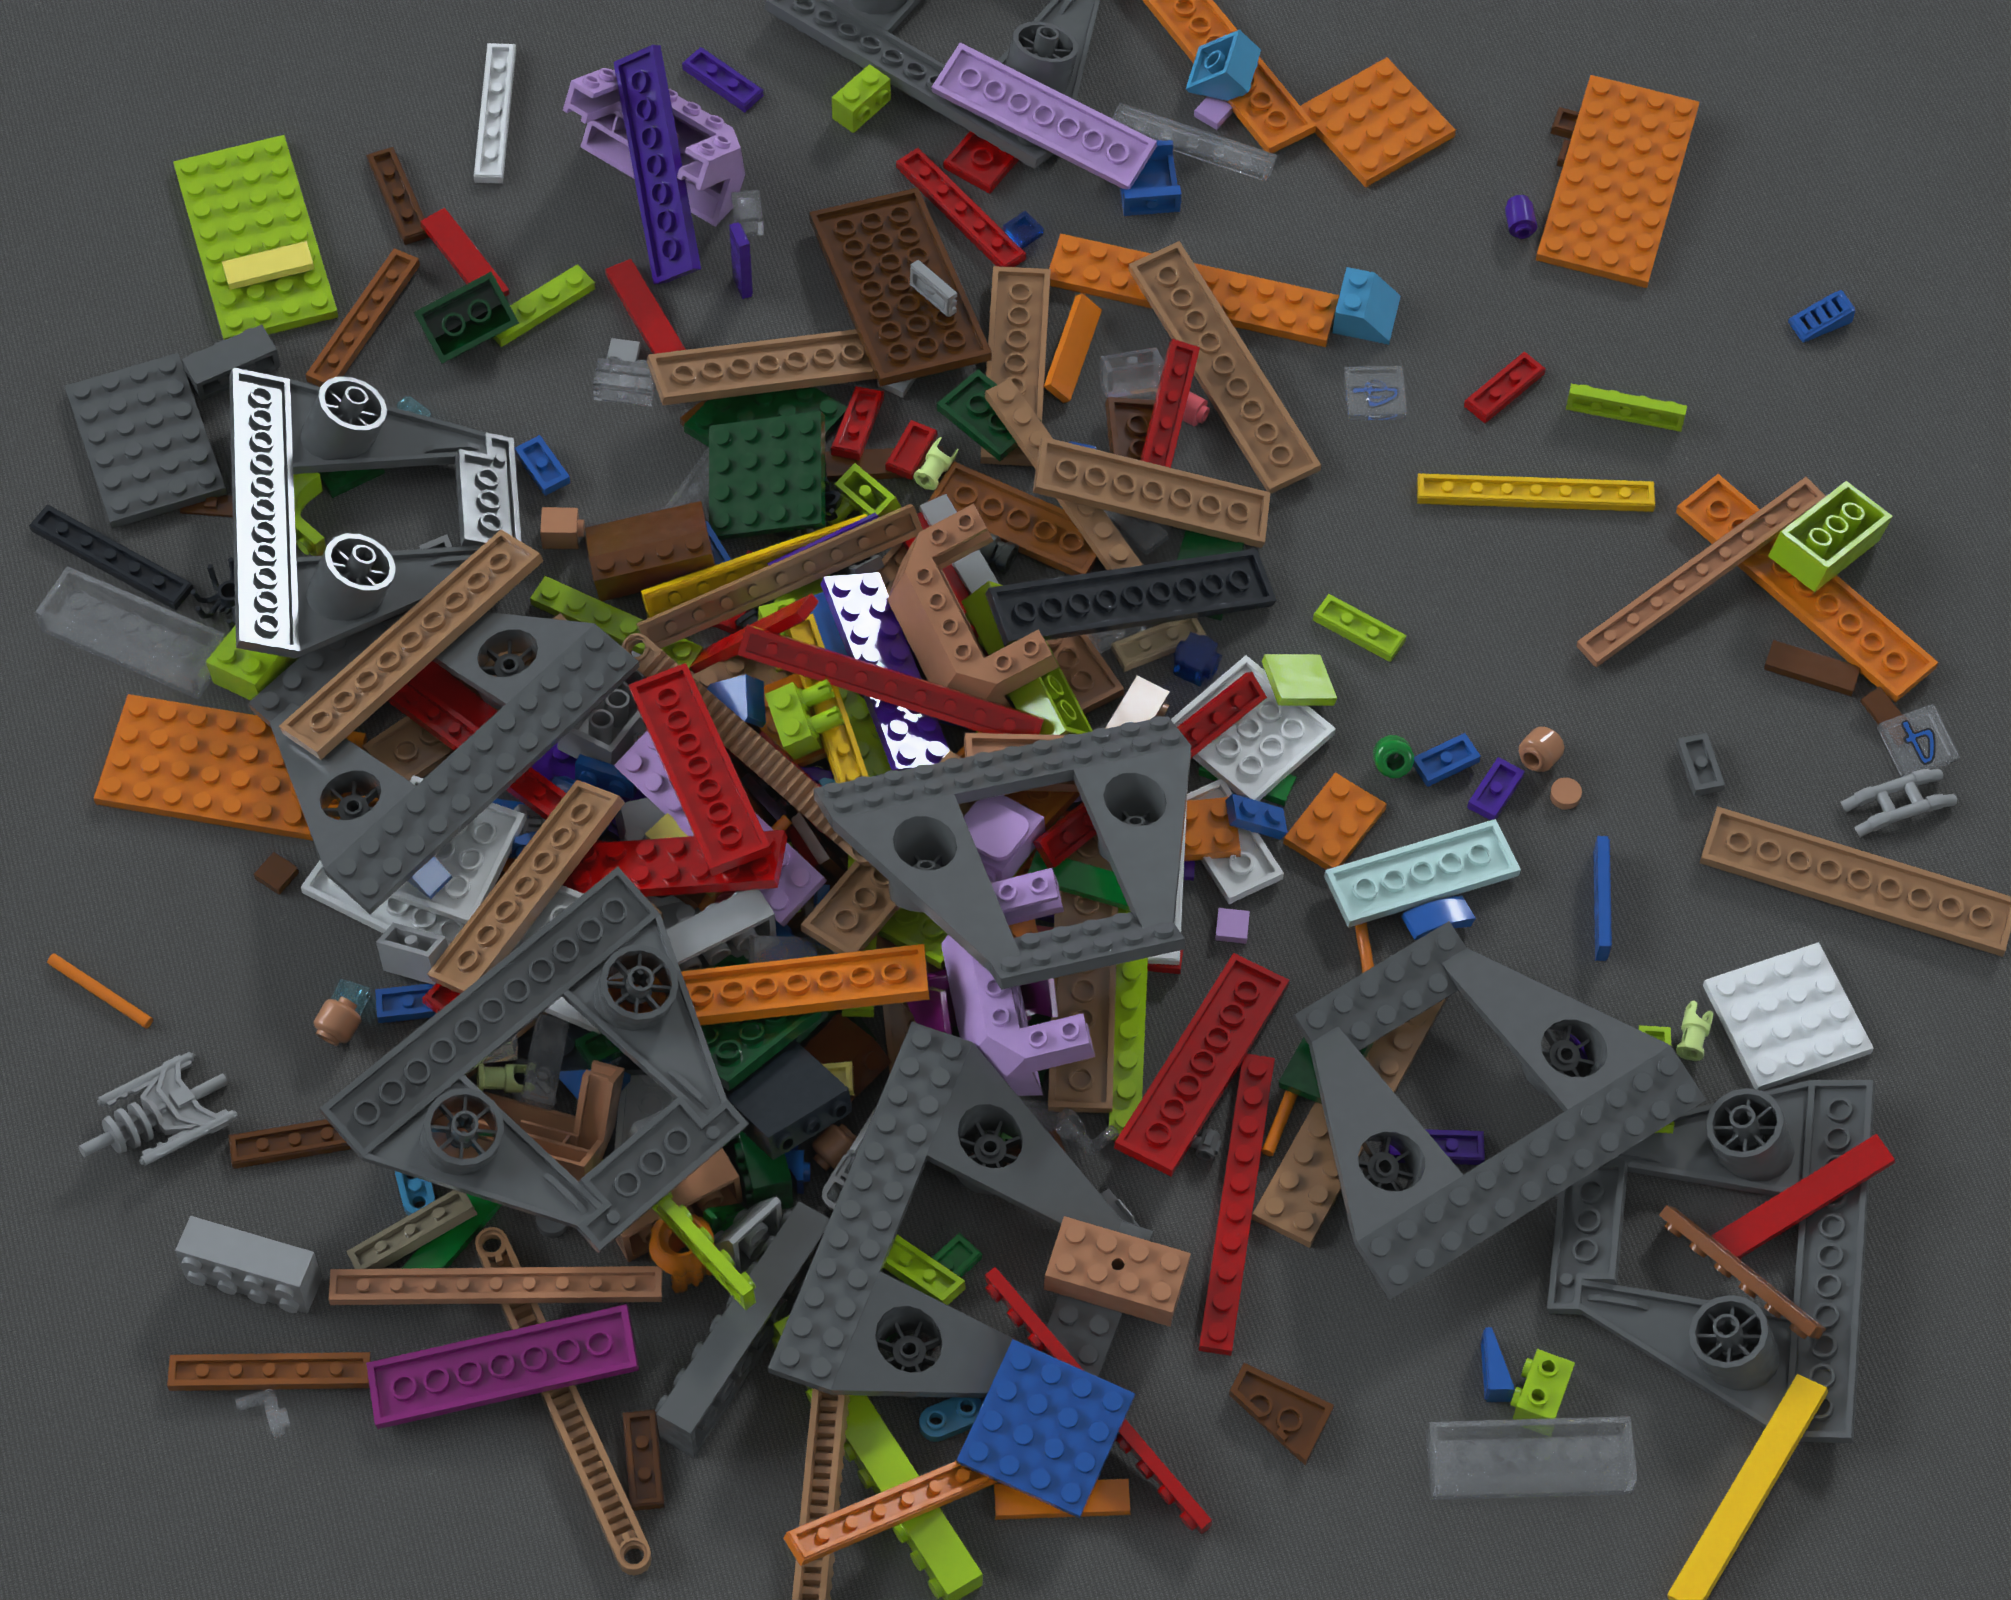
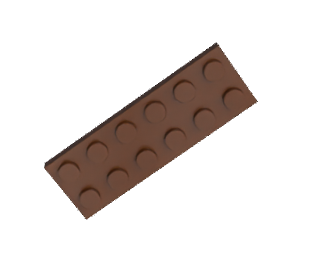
M953 461L928 500L929 502L947 494L957 512L974 503L989 533L999 536L1001 541L1005 543L1010 541L1019 546V553L1071 576L1090 573L1099 559L1064 509Z

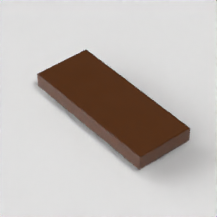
M232 496L209 497L203 502L181 508L180 513L233 517Z
M1878 687L1863 697L1860 702L1896 748H1899L1905 744L1903 737L1906 734L1901 727V722L1906 719L1881 687Z

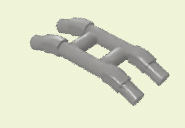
M1922 769L1874 787L1870 786L1854 793L1853 796L1841 801V804L1847 813L1858 806H1863L1877 799L1883 812L1873 815L1867 821L1854 827L1861 838L1872 831L1875 832L1891 823L1917 814L1955 806L1957 804V797L1954 794H1935L1923 799L1917 786L1941 781L1943 779V772L1940 769ZM1904 789L1911 804L1896 809L1888 794Z

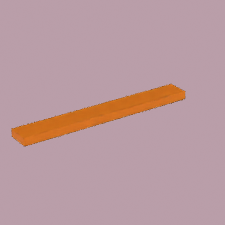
M955 1461L786 1532L783 1539L799 1565L803 1566L998 1483V1481L966 1468Z

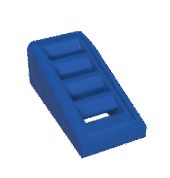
M1839 290L1788 319V323L1804 343L1852 323L1855 307L1844 292ZM1825 312H1829L1831 318H1829ZM1817 316L1821 324H1819L1814 317ZM1807 321L1812 329L1808 330L1803 322Z
M1492 1327L1485 1328L1480 1340L1484 1399L1486 1402H1510L1515 1391L1514 1384Z

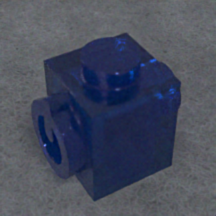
M1190 632L1185 641L1181 640L1178 643L1174 652L1173 675L1200 687L1205 678L1211 680L1222 659V655L1217 653L1218 643L1208 636Z

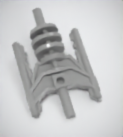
M187 1052L98 1097L97 1103L99 1106L107 1105L110 1108L116 1105L119 1099L126 1100L129 1094L136 1095L145 1090L140 1096L143 1109L134 1102L127 1105L128 1113L123 1108L114 1111L115 1121L110 1116H106L102 1120L105 1133L79 1145L82 1156L87 1157L110 1144L119 1154L127 1152L126 1143L132 1149L140 1147V1137L145 1142L153 1139L152 1127L158 1133L162 1131L165 1135H173L168 1138L166 1143L159 1142L156 1148H148L142 1151L143 1156L140 1157L139 1161L141 1165L146 1166L209 1133L212 1134L228 1126L230 1122L237 1119L238 1114L236 1111L231 1110L228 1112L224 1109L214 1113L200 1106L197 1101L227 1086L228 1081L225 1075L220 1074L189 1090L181 1080V1071L193 1066L192 1062L195 1056L193 1053Z

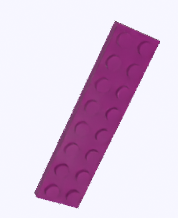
M627 1304L366 1363L374 1422L377 1429L639 1371L630 1312Z

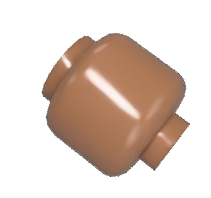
M1548 727L1533 729L1519 745V755L1522 763L1528 769L1536 772L1550 770L1564 753L1563 740L1558 733Z
M342 996L338 1001L334 999L326 1000L313 1022L314 1027L317 1029L315 1034L334 1046H338L339 1043H348L361 1023V1016L355 1011L357 1005Z
M842 1123L839 1127L832 1124L825 1128L812 1142V1148L817 1153L813 1159L825 1171L830 1167L835 1170L857 1137Z

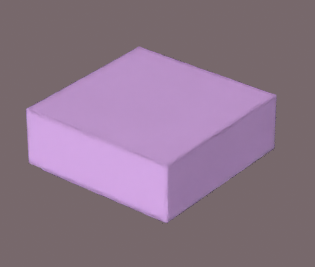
M1207 96L1194 110V117L1217 130L1233 113L1232 106L1224 100Z
M1218 908L1215 940L1246 944L1250 911Z

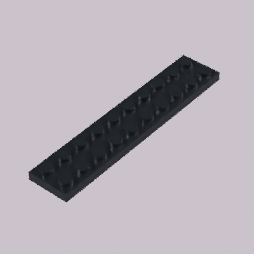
M1257 549L989 587L985 593L1004 647L1038 629L1045 641L1271 607L1277 601Z

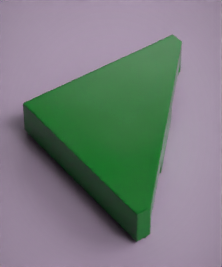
M740 1203L711 1207L704 1210L702 1217L709 1223L713 1235L721 1230L725 1231L733 1224L737 1214L745 1208Z

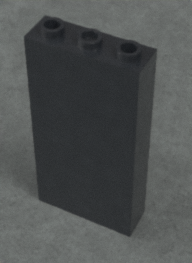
M795 1039L732 1090L728 1091L723 1087L727 1100L749 1123L742 1132L772 1160L789 1152L794 1147L853 1112L849 1088Z

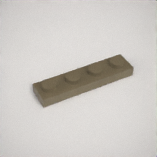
M452 1190L346 1252L355 1269H383L477 1215V1212L466 1193Z

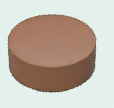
M1571 778L1556 780L1550 791L1552 803L1564 810L1576 807L1582 795L1580 784Z

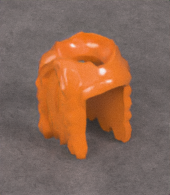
M691 1214L693 1217L692 1222L698 1228L704 1227L714 1240L709 1223L703 1217ZM661 1218L654 1223L651 1229L649 1252L656 1265L672 1275L671 1287L675 1293L687 1291L689 1284L697 1287L699 1283L703 1282L705 1274L712 1275L691 1250L682 1254L676 1253L686 1245Z

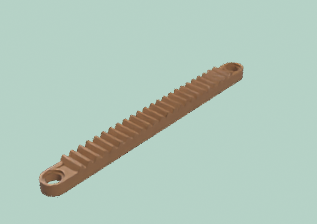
M641 633L629 635L622 643V647L631 655L632 649L636 644H645L643 654L634 658L639 661V668L637 670L646 678L679 666ZM693 678L724 746L854 860L863 866H872L838 835L829 824L814 800V788L819 786Z
M489 1227L479 1232L475 1245L483 1268L521 1267L504 1231L499 1228ZM493 1238L501 1242V1247L496 1252H487L483 1249V1244L488 1239ZM538 1303L499 1304L511 1330L546 1322ZM572 1385L541 1392L540 1395L543 1398L544 1404L548 1409L549 1415L559 1433L560 1439L564 1444L565 1450L569 1455L570 1461L574 1466L575 1472L579 1477L580 1483L584 1488L585 1494L590 1501L619 1567L628 1575L644 1573L651 1565L650 1547L576 1386ZM634 1548L639 1549L644 1553V1558L638 1564H630L624 1559L627 1551Z
M812 1388L799 1527L840 1509V1483L843 1480L841 1473L844 1468L843 1456L845 1455V1430L848 1426L846 1419L849 1416V1395H830ZM834 1552L803 1566H800L796 1560L792 1600H831L830 1591L833 1586L831 1579L834 1576L833 1563L835 1562Z

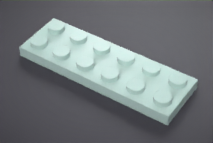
M1496 819L1327 869L1325 870L1324 878L1349 928L1415 908L1431 901L1451 897L1517 877L1521 869Z

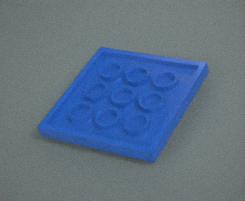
M1012 1339L956 1462L1066 1513L1081 1518L1132 1405L1135 1393Z

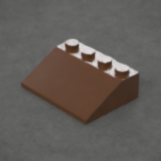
M701 501L585 528L593 580L600 601L640 593L641 590L715 565Z

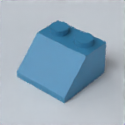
M1240 29L1199 46L1186 90L1189 93L1226 101L1245 95L1251 88L1261 49Z
M1347 267L1335 311L1332 333L1389 345L1401 296L1376 273Z

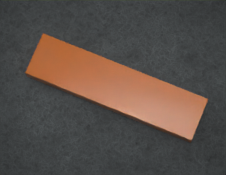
M1083 293L1075 296L1043 386L1062 403L1071 401L1102 309Z
M1129 1479L1097 1480L1081 1517L1130 1515ZM1002 1483L994 1484L995 1520L1075 1517Z

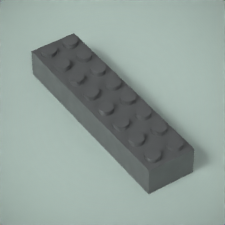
M801 1202L797 1203L793 1211L790 1209L786 1211L780 1222V1230L776 1236L771 1235L767 1239L762 1250L764 1254L758 1263L754 1261L746 1272L756 1286L754 1289L756 1303L745 1311L734 1297L730 1295L727 1302L728 1308L723 1315L718 1314L709 1329L711 1333L706 1341H700L696 1345L691 1356L693 1360L687 1369L682 1368L678 1372L673 1383L675 1387L669 1396L664 1395L658 1402L655 1412L657 1413L659 1436L662 1441L695 1458L774 1337L773 1324L787 1317L792 1311L830 1218Z

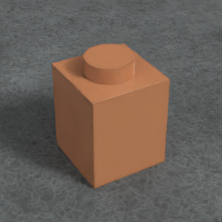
M542 507L540 529L542 548H579V537L585 536V520L579 519L578 508Z

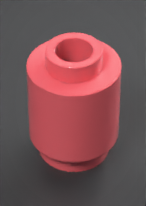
M1189 391L1182 421L1192 426L1204 423L1210 411V408L1207 407L1208 401Z

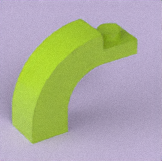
M293 474L296 545L306 555L322 556L326 549L324 537L300 516L306 504L323 491L320 474Z

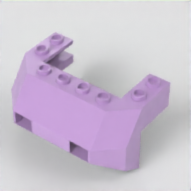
M602 68L571 80L562 111L566 113L574 111L582 116L581 122L587 123L580 147L634 179L615 70ZM669 89L682 160V167L679 169L677 178L680 180L685 179L691 213L716 227L736 205L745 177L741 147L733 127L724 123L722 118L710 115L703 111L698 104L684 100L678 96L677 92Z
M1052 868L991 883L1008 925L1064 912L1058 881ZM946 936L941 946L959 1037L973 1042L1018 1096L1043 1095L1038 1071L1095 1057L1090 1029L1085 1022L1083 1013L1028 1026L1021 987L1016 986L1001 990L986 968L952 937Z

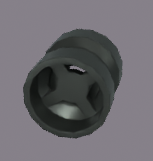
M990 533L994 542L982 547L980 552L987 564L994 563L998 569L1008 572L1016 559L1019 546L1010 541L1005 543L1001 541L999 536Z

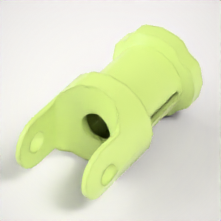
M942 437L933 443L925 456L926 462L913 475L916 483L924 489L935 490L938 487V479L941 474L948 471L958 454V448L951 457L938 449L937 445Z
M1691 1001L1686 1007L1681 1026L1683 1036L1681 1043L1676 1048V1054L1679 1057L1692 1061L1703 1059V1044L1705 1037L1709 1035L1713 1019L1712 1011H1707L1702 1016V1019L1696 1014V1001Z
M481 1063L477 1067V1087L482 1092L484 1089H502L505 1093L533 1092L535 1090L534 1086L518 1084L514 1079V1075L516 1073L532 1072L534 1067L532 1065L505 1064L504 1067H486Z

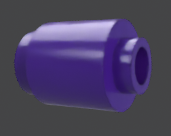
M1515 195L1509 198L1505 207L1510 235L1520 239L1530 237L1537 230L1533 203L1525 195Z

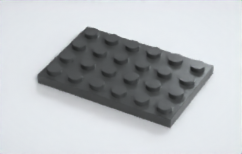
M179 353L65 386L112 529L197 504L209 497L227 495L225 484Z

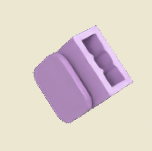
M1004 795L976 801L964 816L991 883L1012 878L1034 850L1033 841L1045 832L1043 816Z

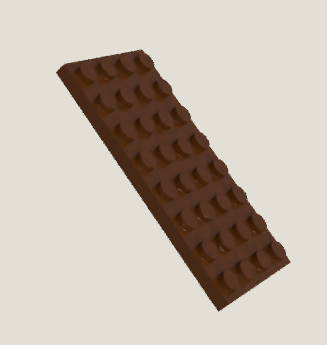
M918 188L809 212L812 228L880 387L992 360L991 349ZM917 260L921 261L957 292V297L955 298L957 305L954 306L957 308V312L950 317L946 316L910 285L912 263Z

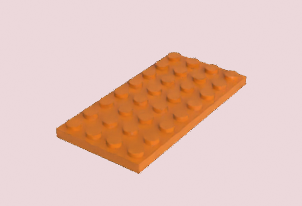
M1590 75L1539 244L1536 261L1647 288L1700 102Z
M131 694L127 695L94 795L96 805L313 841L272 729L258 715ZM353 731L346 737V739L363 749V745L367 742L366 733ZM351 792L344 793L341 796L344 798L351 795ZM334 799L328 808H338L339 802ZM331 817L336 820L341 819L340 817Z

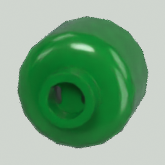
M1388 735L1376 743L1373 750V760L1378 771L1383 776L1400 778L1412 769L1414 753L1409 742L1403 737Z

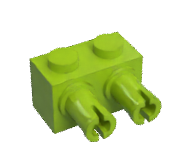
M854 463L835 483L842 500L840 507L835 511L838 518L827 522L830 525L843 522L849 514L857 510L861 515L866 514L869 516L876 513L881 517L902 507L892 493Z
M828 679L804 690L798 688L794 682H791L765 694L782 746L794 760L823 748L819 738L820 734L844 724L843 718H840L842 714L836 705L817 715H811L810 707L835 697L834 692L831 691L833 689Z

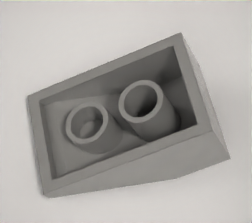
M773 1197L755 1203L748 1210L743 1209L737 1214L733 1224L725 1231L721 1230L714 1235L715 1247L719 1251L724 1249L728 1252L735 1263V1269L740 1274L742 1272L746 1273L754 1261L758 1263L764 1254L762 1250L767 1239L771 1235L776 1236L780 1230V1222L782 1220L781 1200Z

